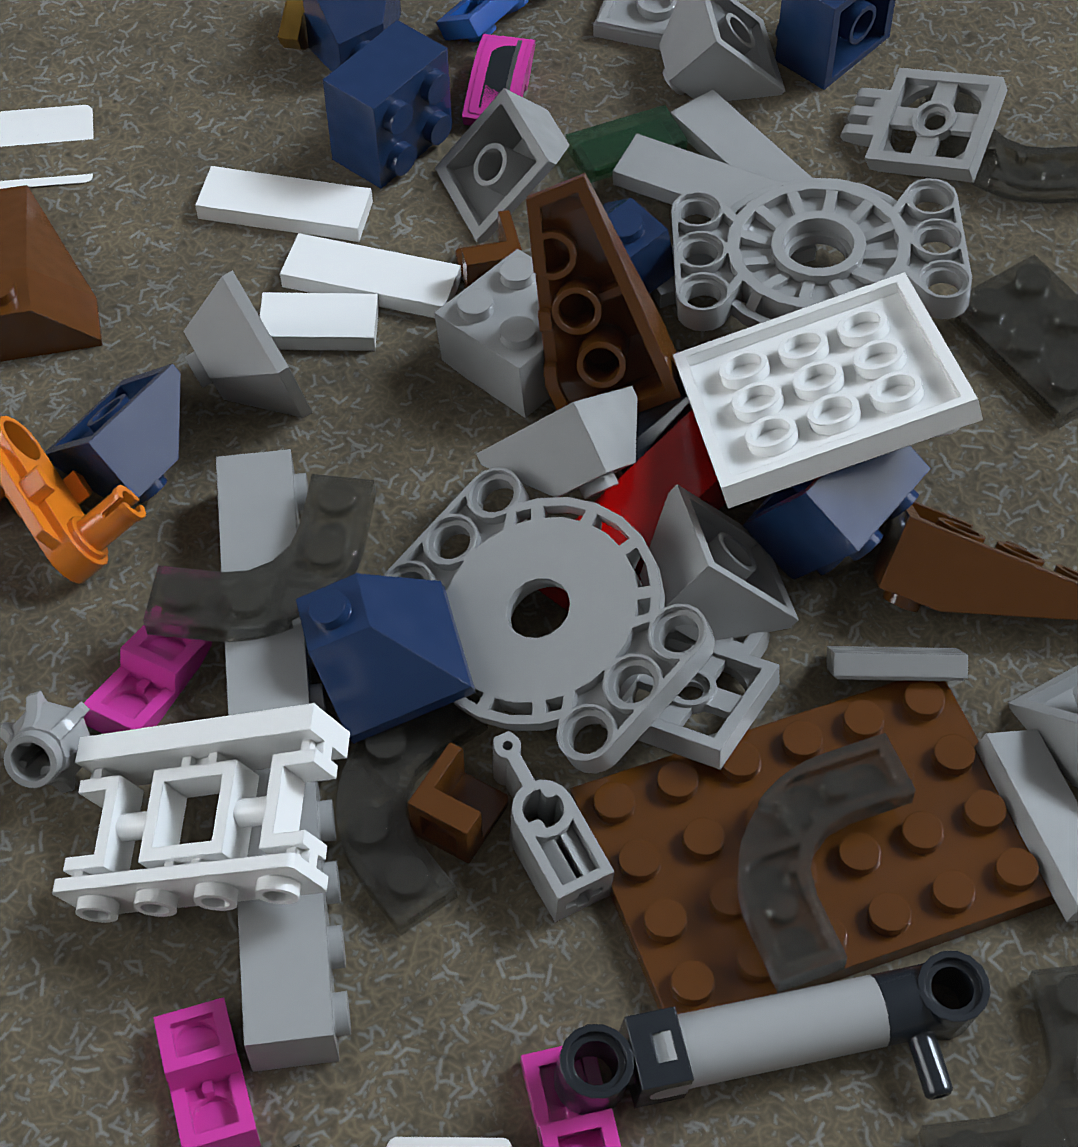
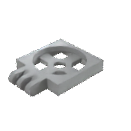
M899 68L891 90L860 88L854 100L856 106L851 108L847 118L850 123L844 126L840 137L843 141L869 147L865 160L871 170L974 183L1008 91L1004 77ZM959 92L967 94L978 101L981 105L979 114L955 111L954 104ZM933 93L931 100L918 108L908 107L917 99ZM941 115L946 118L945 124L937 130H929L925 127L927 120L932 116ZM893 129L915 131L917 138L911 154L894 151L891 143ZM950 135L970 137L965 152L955 158L935 156L940 141Z
M676 630L673 633L669 632L667 634L664 647L671 652H683L691 648L696 641ZM769 632L749 634L745 641V636L715 640L714 651L708 662L685 686L701 689L703 692L702 696L695 700H685L677 695L638 740L721 770L780 684L779 664L761 659L768 647ZM723 671L734 677L746 691L743 696L717 687L716 680ZM647 674L630 676L620 687V700L633 703L638 689L651 692L654 683L653 677ZM704 711L726 718L719 731L711 735H705L683 727L692 714H699Z

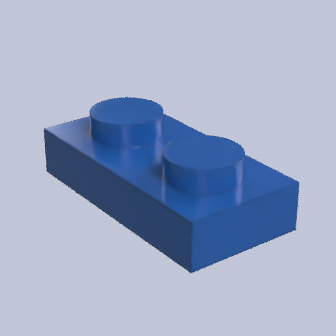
M462 0L441 17L436 24L445 40L468 39L469 42H477L481 40L483 34L491 35L496 30L495 23L505 14L519 10L529 0Z

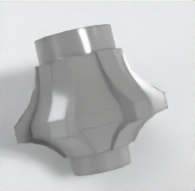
M41 691L30 693L26 697L25 713L15 723L4 722L0 726V738L7 744L4 753V765L9 776L16 783L29 788H38L49 784L61 793L73 791L75 789V775L82 768L75 763L80 737L90 736L84 720L85 715L90 709L82 701L74 708L48 702Z

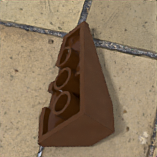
M586 173L527 196L526 205L533 272L536 275L539 304V330L542 333L545 387L556 410L578 400L633 386L637 395V413L682 397L683 383L673 358V354L677 353L653 300Z
M28 185L0 189V362L103 346L97 298Z
M917 501L896 518L887 520L873 576L878 587L885 590L882 597L888 602L912 612H918L922 604L941 612L1078 620V571L1060 564H1056L1053 571L1043 567L1045 561L1042 558L1027 551V548L1011 541H997L994 548L983 544L986 537L973 530L972 524Z

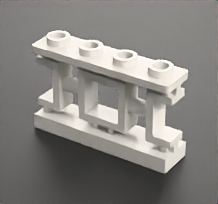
M315 703L80 737L75 763L89 771L91 777L90 779L80 781L78 793L101 807L102 815L94 854L65 858L63 871L71 875V877L55 879L52 894L76 908L75 913L80 918L93 922L108 923L116 921L119 914L140 912L151 916L167 917L175 915L177 908L191 906L227 911L235 909L239 901L260 899L273 904H293L299 901L300 895L327 892L328 876L316 868L317 860L326 859L327 845L306 830H299L305 783L336 779L338 765L331 760L347 758L350 732ZM271 768L267 796L256 797L259 775L253 771ZM152 784L147 811L140 812L144 791L137 786ZM219 794L212 841L180 844L187 798ZM262 826L259 849L268 855L247 857L252 827ZM142 840L138 863L147 869L130 870L135 841Z

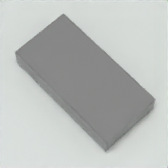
M827 646V670L836 679L964 681V678H968V655L957 648Z

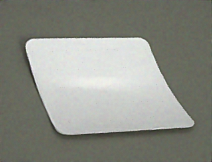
M88 105L0 112V147L93 139V111ZM93 174L0 181V189L23 185L39 187L86 183L92 180Z

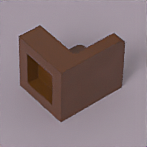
M510 210L498 211L499 242L463 247L456 250V261L458 265H461V279L464 289L515 250L519 249L522 251Z
M450 742L407 802L411 833L469 864L509 804L508 795L465 773L463 748Z

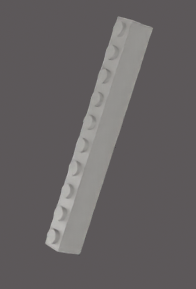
M291 449L216 457L228 716L315 703L326 712L323 683L312 684L310 668L315 666L308 653L296 603L297 598L316 590L314 574L303 575L302 561L314 560L311 524H300L299 511L310 510L307 474H295ZM271 768L253 771L259 775L256 797L267 796ZM322 781L305 783L299 830H306L321 842L336 841L332 799L320 801L319 782ZM262 826L251 828L247 857L268 855L259 849ZM317 860L316 868L328 876L327 892L300 895L299 901L293 904H273L260 899L239 901L237 903L244 1047L253 1072L340 1061L338 1037L351 1035L347 991H334L333 969L346 968L342 925L330 926L328 904L341 903L337 861L325 862V860Z

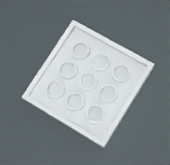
M905 272L673 354L681 381L728 508L936 436L950 435L961 427L983 420L976 394Z

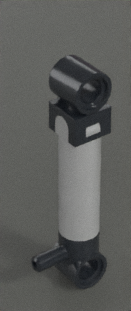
M941 951L930 956L923 964L677 1014L674 1006L624 1017L619 1031L604 1024H587L574 1030L565 1039L554 1071V1088L560 1101L570 1111L579 1115H585L611 1108L613 1110L622 1100L626 1088L629 1086L635 1109L684 1098L691 1088L908 1042L925 1098L929 1100L944 1098L952 1093L953 1086L938 1041L950 1040L961 1035L986 1008L991 994L989 978L982 965L970 955L959 951ZM931 984H942L949 987L956 994L960 1009H949L937 1002L932 994ZM583 1057L602 1059L612 1072V1080L603 1085L588 1084L577 1075L574 1063Z

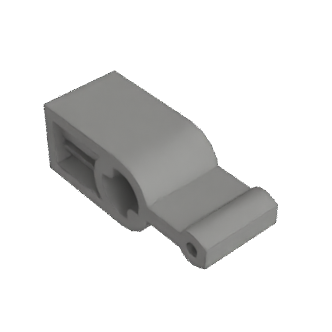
M507 731L494 737L493 778L500 785L506 786L513 799L510 840L514 851L554 922L610 896L614 870L572 796L562 785L554 781L541 779L535 781L521 756V742L516 735ZM537 816H538V818H539L538 820H533V821H531V822H528V821H527V820H529L530 818H533V817H537ZM551 822L556 823L555 825L547 828L544 825L549 824Z

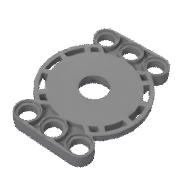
M804 178L783 181L756 190L734 203L730 208L716 195L706 191L686 192L673 202L671 217L676 311L679 321L685 327L692 330H714L722 326L731 315L743 325L752 327L904 272L930 317L936 319L955 318L964 313L969 306L972 274L958 195L954 187L940 179L926 178L915 181L909 185L898 201L888 194L860 183L833 178ZM922 202H935L942 205L944 209L937 212H927L918 209L915 205ZM694 214H703L711 218L709 222L699 225L687 223L683 219ZM929 242H942L952 249L944 253H932L926 251L921 246ZM824 244L838 249L844 255L845 260L831 267L813 268L801 265L790 257L803 246ZM696 254H707L715 259L710 264L702 266L693 265L686 261L688 257ZM938 283H945L955 286L959 291L953 295L944 296L933 293L928 287ZM701 295L711 296L718 300L717 304L707 308H698L688 303L690 299Z
M491 468L476 476L384 575L441 581L444 585L477 696L480 697L478 704H475L466 697L453 702L459 709L482 723L511 731H545L558 727L556 737L559 748L571 764L584 773L596 774L606 771L616 764L708 662L714 651L715 639L713 632L699 609L689 604H674L664 608L665 595L660 569L643 537L622 516L597 503L570 497L536 498L530 500L527 491L518 477L512 471L505 468ZM501 488L513 490V499L506 508L498 512L484 511V501L493 491ZM572 513L583 517L578 521L565 517H549L548 514ZM602 522L620 531L628 540L618 545L607 533L601 530ZM457 534L470 536L469 547L462 555L454 559H444L441 557V547L451 536ZM641 556L647 566L650 586L642 587L634 570ZM546 587H560L566 591L570 601L568 616L554 632L540 638H529L513 630L511 617L515 608L527 595ZM687 624L699 629L697 641L688 650L671 652L665 649V638L669 631L676 626ZM647 674L653 677V689L645 699L636 703H627L620 700V687L630 676ZM508 711L519 715H508L502 712ZM591 724H601L607 727V740L600 749L590 754H582L575 751V737L582 728Z

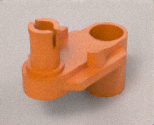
M1 416L0 501L5 496L8 498L47 559L60 574L72 582L84 583L107 564L109 559L108 546L136 522L145 518V508L143 505H138L135 509L131 508L140 500L127 487L118 485L111 494L85 515L79 505L92 494V489L85 478L73 470L62 480L32 433L17 420L9 416Z

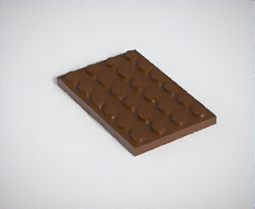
M899 680L749 729L721 770L681 755L673 754L570 788V795L614 870L610 895L658 1009L675 1006L677 1014L831 983L1056 903L1039 871L1037 860L1025 845L1006 808L1005 802L1000 797L974 748L979 740L946 681Z

